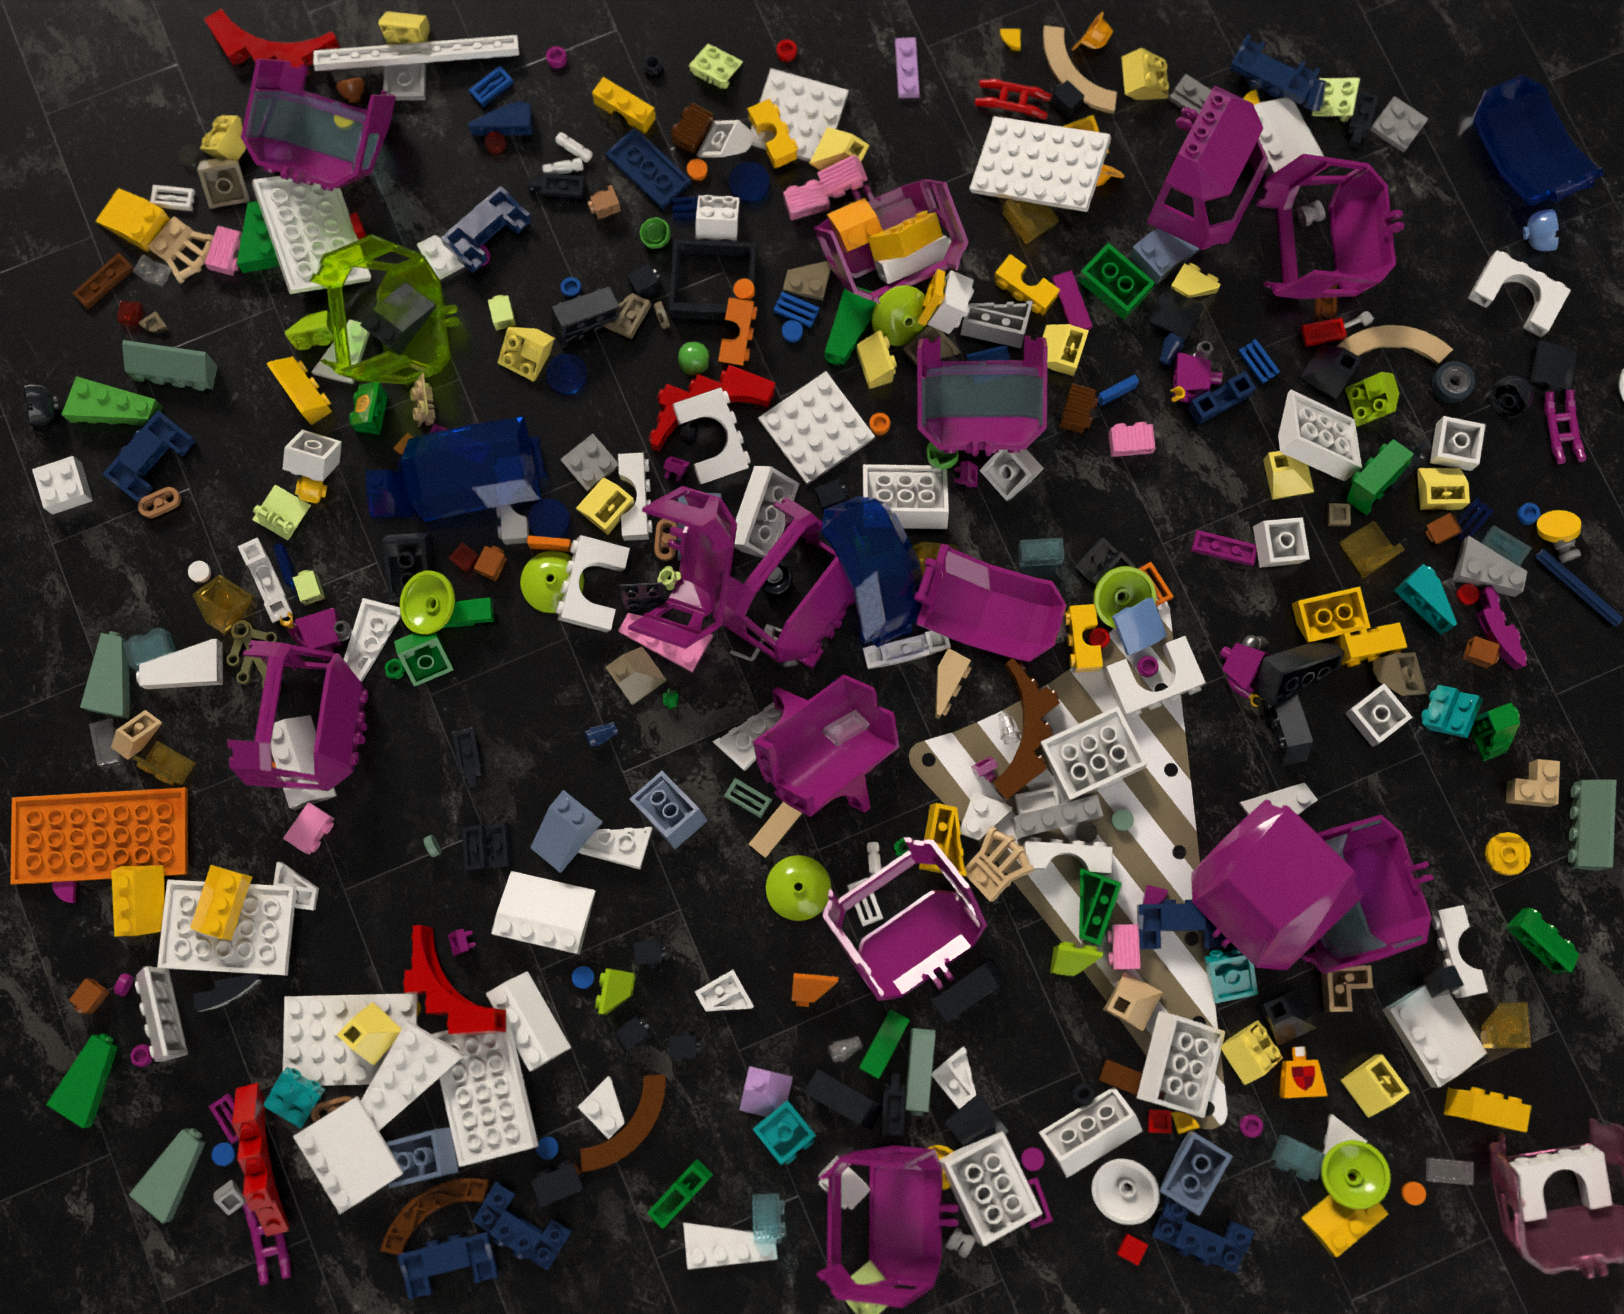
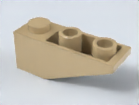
M949 648L937 668L935 717L938 719L942 714L946 716L951 707V704L948 703L952 696L956 697L962 687L959 685L961 678L966 679L972 669L969 666L970 659Z

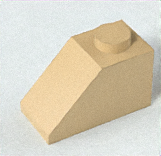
M146 710L116 730L111 748L127 760L145 747L162 722Z

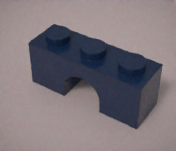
M1245 371L1228 380L1218 390L1212 393L1208 391L1193 399L1187 409L1197 425H1200L1251 397L1256 387Z

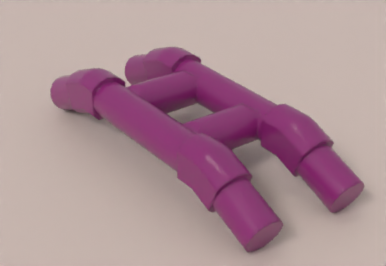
M1566 390V413L1555 414L1554 392H1545V414L1547 415L1551 448L1558 464L1566 462L1561 442L1572 441V448L1578 461H1585L1587 457L1578 427L1575 390ZM1569 421L1570 433L1559 434L1557 422Z
M246 1203L243 1205L255 1251L259 1284L265 1285L269 1283L266 1257L277 1254L282 1279L291 1277L290 1258L283 1232L274 1235L275 1246L263 1249L261 1235L265 1234L262 1226H258L259 1222L256 1213L250 1211Z

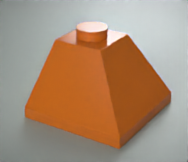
M794 973L792 1001H796V1006L809 1007V1003L817 1001L837 984L838 977Z

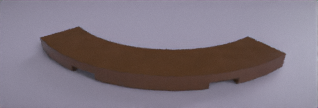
M666 1074L643 1076L642 1096L634 1116L627 1126L610 1140L593 1147L581 1149L582 1172L596 1170L617 1162L632 1152L646 1138L657 1121L662 1108L666 1089Z
M481 1178L455 1179L443 1182L422 1192L412 1199L395 1218L387 1231L380 1251L395 1255L404 1253L410 1237L420 1223L430 1214L444 1206L466 1201L484 1203L490 1180Z

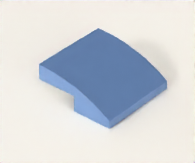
M1146 598L1137 605L1127 607L1112 616L1126 655L1136 653L1167 637L1153 598Z

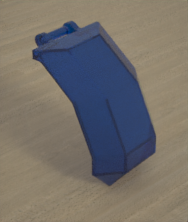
M1520 75L1484 91L1473 116L1477 134L1499 175L1529 207L1547 199L1559 202L1567 195L1584 188L1594 187V179L1604 176L1603 168L1597 167L1572 142L1550 101L1546 86L1524 75Z
M517 417L466 425L408 439L397 463L405 506L422 520L429 522L492 507L540 500L541 494L538 480L548 478L547 471L544 470L539 443H541L540 436L529 437L525 417Z
M859 496L825 509L821 533L832 545L854 590L861 627L859 638L864 643L872 640L876 647H881L885 645V642L902 634H910L912 632V622L918 619L922 603L914 600V596L919 591L923 577L920 561L897 515L884 502L876 498Z

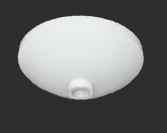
M1126 1159L1112 1160L1105 1163L1094 1176L1092 1182L1094 1201L1100 1211L1109 1219L1121 1224L1133 1225L1146 1221L1155 1212L1159 1202V1188L1153 1175L1139 1163ZM1125 1183L1131 1184L1132 1188L1127 1187Z

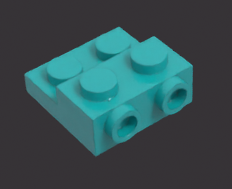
M1438 685L1436 690L1430 693L1429 700L1431 703L1428 709L1422 712V724L1432 731L1468 738L1483 699L1478 695L1460 692L1457 688Z
M1235 946L1229 952L1223 953L1222 950H1214L1210 952V956L1204 957L1207 977L1210 979L1212 997L1215 1003L1258 995L1254 965Z
M286 1067L273 1086L263 1106L297 1127L302 1128L325 1089L317 1081L309 1080L302 1076L299 1070Z
M788 1100L753 1128L754 1132L780 1164L784 1162L789 1164L797 1157L796 1152L803 1147L805 1150L815 1142L813 1140L816 1136Z

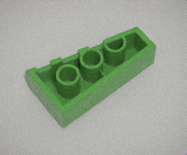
M76 376L62 416L72 423L87 422L97 424L99 422L145 426L158 410L162 411L163 407L155 399Z

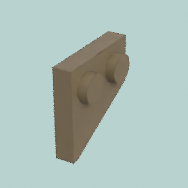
M827 261L788 270L783 292L823 301L831 270Z
M632 293L619 304V318L606 324L604 327L632 339L651 307V302Z
M928 326L902 349L915 365H917L919 339L929 338V342L934 341V337L941 336V359L956 356L960 352L941 330Z

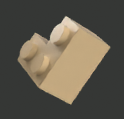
M1537 759L1529 762L1528 780L1515 778L1507 781L1506 803L1542 807L1558 805L1560 761Z
M1353 966L1326 974L1321 972L1324 1012L1353 1011L1351 989L1373 988L1371 966Z

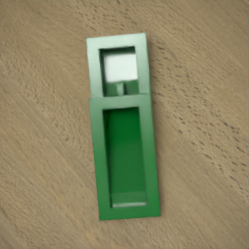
M480 598L455 602L452 615L443 628L494 622L492 599Z
M890 1009L859 1068L879 1079L910 1020Z
M696 1159L647 1214L663 1229L713 1174Z

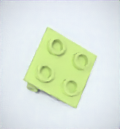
M707 44L690 63L689 67H691L690 71L693 72V75L702 78L704 81H707L709 78L710 84L713 83V85L720 89H727L729 78L741 66L743 61Z
M1360 78L1322 79L1327 81L1324 106L1321 107L1320 111L1313 110L1312 116H1339L1342 122H1347L1353 116Z
M275 485L261 506L257 505L254 508L253 512L256 515L252 520L289 540L311 505Z
M871 1260L851 1276L855 1283L859 1284L886 1280ZM846 1301L856 1314H879L887 1307L886 1305Z

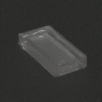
M911 198L875 211L883 231L903 223L906 219L916 217V211Z
M854 710L824 727L823 733L838 746L868 729L870 723Z
M106 719L89 724L97 765L102 766L121 761L120 754L111 748L115 736L113 720Z
M1427 1158L1426 1181L1473 1185L1474 1162Z

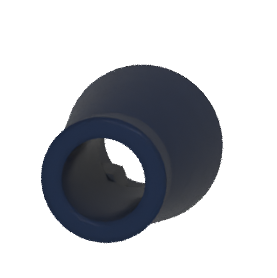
M1314 79V83L1304 99L1305 108L1320 111L1321 107L1324 106L1327 81Z
M1169 333L1168 337H1165L1159 362L1170 366L1184 347V339Z
M614 722L610 724L589 727V730L584 733L590 747H598L614 735H617L618 731Z

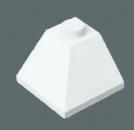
M739 120L714 121L696 156L699 158L726 157L746 152L751 146V141L755 134Z

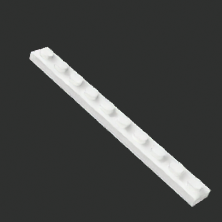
M517 35L318 50L314 51L315 71L514 56L519 55Z

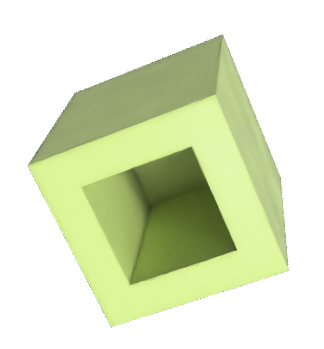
M497 295L488 300L496 330L516 326L508 295Z
M305 570L299 572L298 576L293 577L299 599L305 606L325 599L319 577L314 571Z

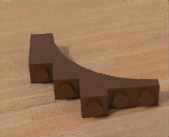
M1014 658L1009 660L1004 667L1013 679L1020 696L1023 711V729L1020 744L1012 762L1006 771L991 785L1004 802L1047 769L1045 759L1039 753L1036 755L1034 751L1042 746L1041 741L1054 736L1051 733L1053 729L1049 723L1043 722L1041 719L1060 704L1058 694L1053 689L1049 690L1047 686L1039 691V684L1033 677L1029 678L1025 673L1024 665L1019 660L1016 662Z

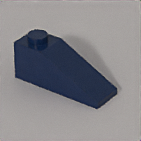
M518 101L500 107L469 122L470 132L472 135H532L533 111L531 104Z

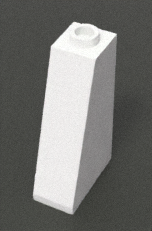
M943 235V237L905 258L874 261L879 278L890 284L943 261L951 239Z
M211 639L139 664V671L136 674L139 686L145 689L223 685V643L217 639Z

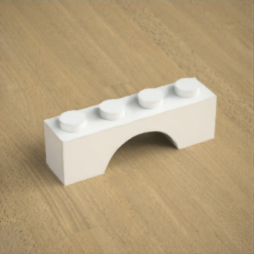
M644 453L618 454L620 479L631 484L637 491V499L634 506L628 512L621 515L623 540L649 539V533L653 532L652 520H648V513L642 512V507L651 503V500H647V492H650V479H646V472H649V459H645Z
M1029 838L1028 841L1023 842L1028 861L1035 870L1046 869L1050 860L1055 856L1070 855L1077 858L1087 871L1102 875L1111 874L1112 847H1107V843L1094 842L1093 846L1085 845V841H1072V844H1063V840L1050 839V843L1042 842L1041 838Z
M1464 905L1432 912L1431 922L1433 928L1437 929L1439 936L1437 944L1440 951H1443L1445 958L1443 965L1444 967L1455 965L1464 983L1463 987L1452 992V994H1455V998H1463L1488 992L1482 970L1467 965L1459 954V938L1470 927Z

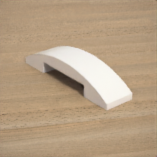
M255 538L238 546L245 564L249 567L265 602L264 605L272 623L280 621V616L282 619L288 617L287 612L293 615L280 580L260 540Z
M928 631L925 634L865 647L863 652L868 669L929 656L948 648L950 649L951 646L948 637Z

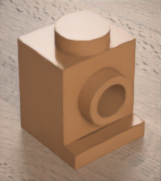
M612 185L608 186V191L595 193L594 196L590 197L591 201L587 202L591 213H596L598 219L621 211Z

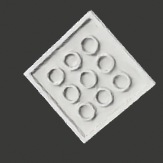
M771 69L760 103L770 98L773 105L776 104L781 113V116H779L781 121L787 123L790 131L788 134L791 139H795L798 145L797 158L810 162L825 129L829 127L837 130L848 90ZM753 125L751 127V131L755 134L751 145L766 149V142L773 140L776 135L770 131L757 134Z
M824 372L758 418L806 485L875 438L874 434L827 372Z

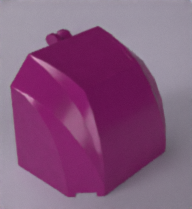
M1266 799L1236 826L1191 873L1192 903L1218 928L1212 936L1216 938L1223 933L1227 938L1221 945L1225 948L1232 942L1256 968L1288 970L1364 894L1362 890H1358L1354 879L1357 877L1355 870L1289 806H1274L1270 800Z

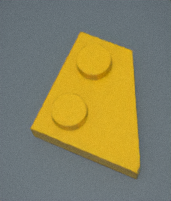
M937 269L928 285L922 305L925 309L918 319L919 324L926 326L937 305H941L945 298V293H943L947 281H944L945 271Z

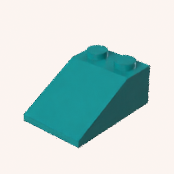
M1424 564L1421 565L1394 590L1439 634L1442 635L1457 624L1441 581L1431 567Z

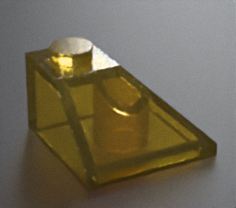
M221 575L193 594V598L206 623L223 634L241 619L254 599L252 594Z
M1527 1002L1500 1003L1482 1025L1481 1041L1483 1048H1531Z

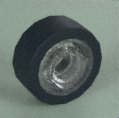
M1457 361L1447 362L1436 371L1432 378L1431 386L1438 399L1453 404L1461 402L1472 392L1475 387V376L1466 364ZM1450 379L1455 380L1457 386L1451 384Z

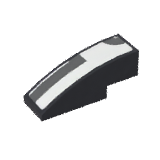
M251 974L214 981L215 990L193 994L195 1012L216 1009L242 997L264 979V974Z

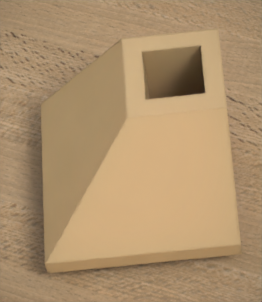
M1123 971L1103 1010L1143 1032L1163 992Z

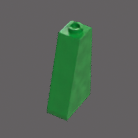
M856 287V288H858V289L864 290V291L869 292V293L873 292V291H870V290H866V289H862V288ZM844 288L825 350V359L829 363L835 365L846 363L872 324V313L876 302L849 292Z
M104 1033L92 1035L46 1104L82 1128H90L93 1125L118 1048L117 1045L112 1043L113 1038Z

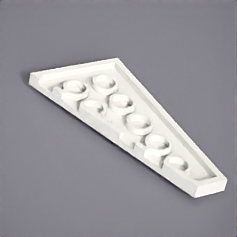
M407 1021L361 1100L378 1131L465 1054L412 1022Z

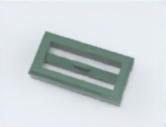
M736 778L724 795L725 798L760 819L772 799ZM737 784L738 786L742 787L748 792L764 800L765 804L763 805L759 803L758 801L754 800L753 798L742 793L734 787ZM731 792L761 809L760 812L731 796Z

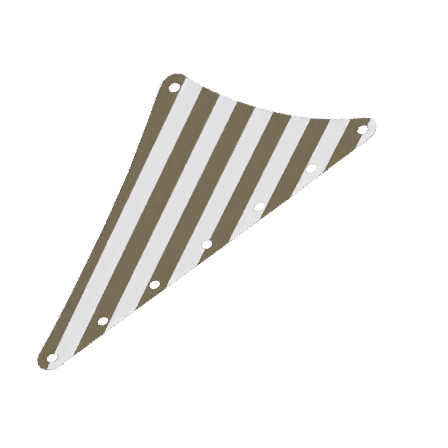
M1167 602L1157 607L1167 637L1136 653L1126 655L1117 629L1114 628L1109 633V644L1104 649H1101L1103 667L1100 671L1074 673V667H1072L1046 685L1049 690L1053 689L1060 698L1058 699L1060 704L1041 719L1043 722L1049 723L1053 729L1051 732L1053 735L1118 706L1103 671L1106 666L1126 659L1136 682L1143 689L1155 692V686L1159 683H1164L1167 686L1170 685L1172 671L1162 649L1165 643L1173 641L1170 608ZM1145 656L1155 658L1159 665L1158 672L1149 678L1141 676L1137 670L1138 661ZM1181 699L1171 703L1169 700L1161 702L1162 706L1150 710L1149 707L1141 710L1142 714L1130 718L1129 715L1124 717L1148 764L1144 769L1082 797L1098 795L1103 812L1101 818L1064 826L1020 840L1016 839L1011 821L1013 817L1018 816L1014 795L1004 802L991 786L995 780L989 783L985 780L984 776L979 777L974 774L971 766L990 756L995 759L998 765L997 768L993 769L996 778H999L1006 771L1020 744L1023 729L1021 701L977 723L949 734L919 742L911 748L909 753L910 765L945 805L957 807L958 818L961 823L975 792L1013 807L994 827L1003 834L1012 835L1019 846H1023V842L1028 841L1029 838H1041L1042 842L1050 843V839L1063 840V844H1072V841H1085V845L1093 846L1094 842L1107 843V847H1112L1111 874L1098 875L1121 882L1122 889L1107 930H1110V925L1137 924V905L1142 904L1146 885L1167 889L1168 893L1163 900H1176V904H1185V900L1192 899L1191 873L1200 864ZM1041 746L1034 752L1036 755L1039 753L1045 759L1047 769L1016 794L1057 786L1060 804L1066 803ZM926 753H932L936 758L935 764L931 767H927L922 763V756ZM1174 763L1177 766L1178 773L1176 776L1168 777L1165 774L1164 767L1166 764ZM1125 809L1133 815L1134 823L1127 831H1118L1111 824V817L1117 810ZM987 833L978 841L981 845L983 844ZM993 840L988 853L991 855L1002 842ZM1177 845L1183 846L1186 849V856L1181 860L1176 859L1172 854L1173 848ZM1008 848L996 862L1001 865L1013 851ZM1058 855L1050 860L1046 869L1035 870L1013 882L1062 943H1075V948H1082L1085 945L1094 946L1079 940L1080 868H1085L1073 856ZM1019 859L1006 871L1007 874L1022 868ZM1190 931L1160 932L1161 949H1140L1141 969L1112 970L1111 965H1108L1107 952H1111L1110 943L1106 941L1105 934L1101 948L1098 947V952H1103V957L1083 970L1107 1002L1123 971L1163 992L1143 1032L1122 1021L1146 1056L1148 1055L1158 1012L1174 1014L1189 1020L1196 1016H1202L1207 1026L1218 1029L1216 1007L1212 997L1210 979L1207 977L1204 958L1205 956H1210L1209 948L1203 949L1202 931H1191L1195 932L1199 938L1198 943L1194 946L1187 945L1184 940L1186 933ZM1221 1052L1209 1101L1215 1106V1112L1204 1118L1189 1114L1197 1121L1199 1127L1204 1129H1214L1221 1126L1227 1117Z

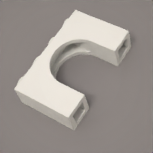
M1496 251L1489 259L1468 299L1487 308L1494 300L1502 284L1518 282L1525 285L1533 294L1534 308L1523 328L1542 338L1549 331L1571 290L1563 283L1555 282L1548 278L1546 274L1529 268L1527 264L1510 258L1507 253Z
M722 388L672 404L679 425L697 418L710 417L720 422L725 429L726 445L722 452L711 459L693 464L699 484L749 468L748 463H751L747 451L743 452L741 443H744L741 432H736L734 423H737L733 411H729L727 404L730 403L727 392L722 391Z
M582 535L577 540H573L570 550L573 553L572 561L569 560L566 567V573L569 574L567 581H563L561 593H564L562 601L558 602L556 613L559 614L558 620L603 632L610 631L616 609L589 602L580 591L579 578L582 571L590 566H600L619 572L623 571L626 567L630 548Z
M1186 636L1165 643L1162 647L1172 671L1171 683L1165 690L1151 692L1139 686L1126 659L1105 667L1103 671L1124 717L1127 715L1130 718L1142 714L1141 710L1148 707L1150 710L1162 706L1161 702L1169 700L1170 703L1182 698L1181 694L1186 692L1192 695L1201 691L1200 687L1205 684V680Z
M1584 1145L1580 1149L1573 1151L1571 1149L1559 1150L1557 1154L1552 1155L1542 1153L1538 1154L1536 1158L1531 1159L1521 1157L1515 1159V1162L1507 1163L1516 1215L1524 1222L1547 1218L1543 1186L1546 1179L1552 1173L1561 1169H1569L1575 1173L1581 1203L1586 1207L1595 1209L1612 1205L1604 1153L1593 1145Z

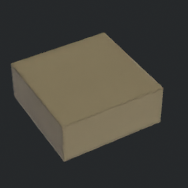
M1329 503L1327 505L1328 526H1349L1351 524L1350 504Z

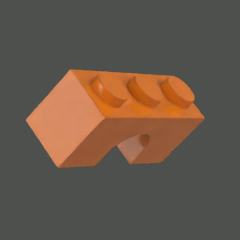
M732 297L728 299L725 320L736 322L740 328V335L733 340L722 339L718 361L743 365L744 360H749L750 349L747 348L748 340H752L754 328L750 327L751 319L755 320L757 314V307H754V301Z

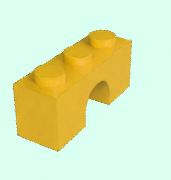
M605 77L601 79L592 92L594 104L610 114L614 110L618 111L626 118L628 125L635 127L643 134L647 132L656 119L654 107Z
M769 98L748 108V118L757 134L770 131L776 135L773 140L766 142V153L776 169L797 159V150L799 148L795 139H791L788 134L790 131L787 123L781 121L779 117L781 113L776 104L773 105Z
M1010 254L995 272L994 281L996 285L1003 290L1007 289L1018 301L1025 303L1026 301H1033L1031 310L1044 315L1058 297L1060 289L1045 278L1035 286L1024 284L1021 277L1025 273L1026 265Z
M1094 604L1070 606L1067 613H1064L1065 625L1069 626L1067 645L1071 646L1072 654L1069 655L1070 666L1074 667V673L1100 671L1103 667L1101 646H1090L1082 638V632L1093 630L1098 625Z

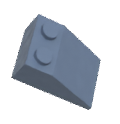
M1157 228L1133 246L1129 257L1158 285L1199 251L1200 248Z
M663 771L658 773L630 798V801L674 849L679 847L707 822L701 810Z
M563 790L549 807L530 848L561 873L601 825L602 821Z
M451 1128L436 1129L386 1142L404 1172L388 1183L389 1188L458 1172Z
M1188 1131L1177 1150L1159 1191L1197 1215H1200L1229 1164L1232 1155L1198 1134Z

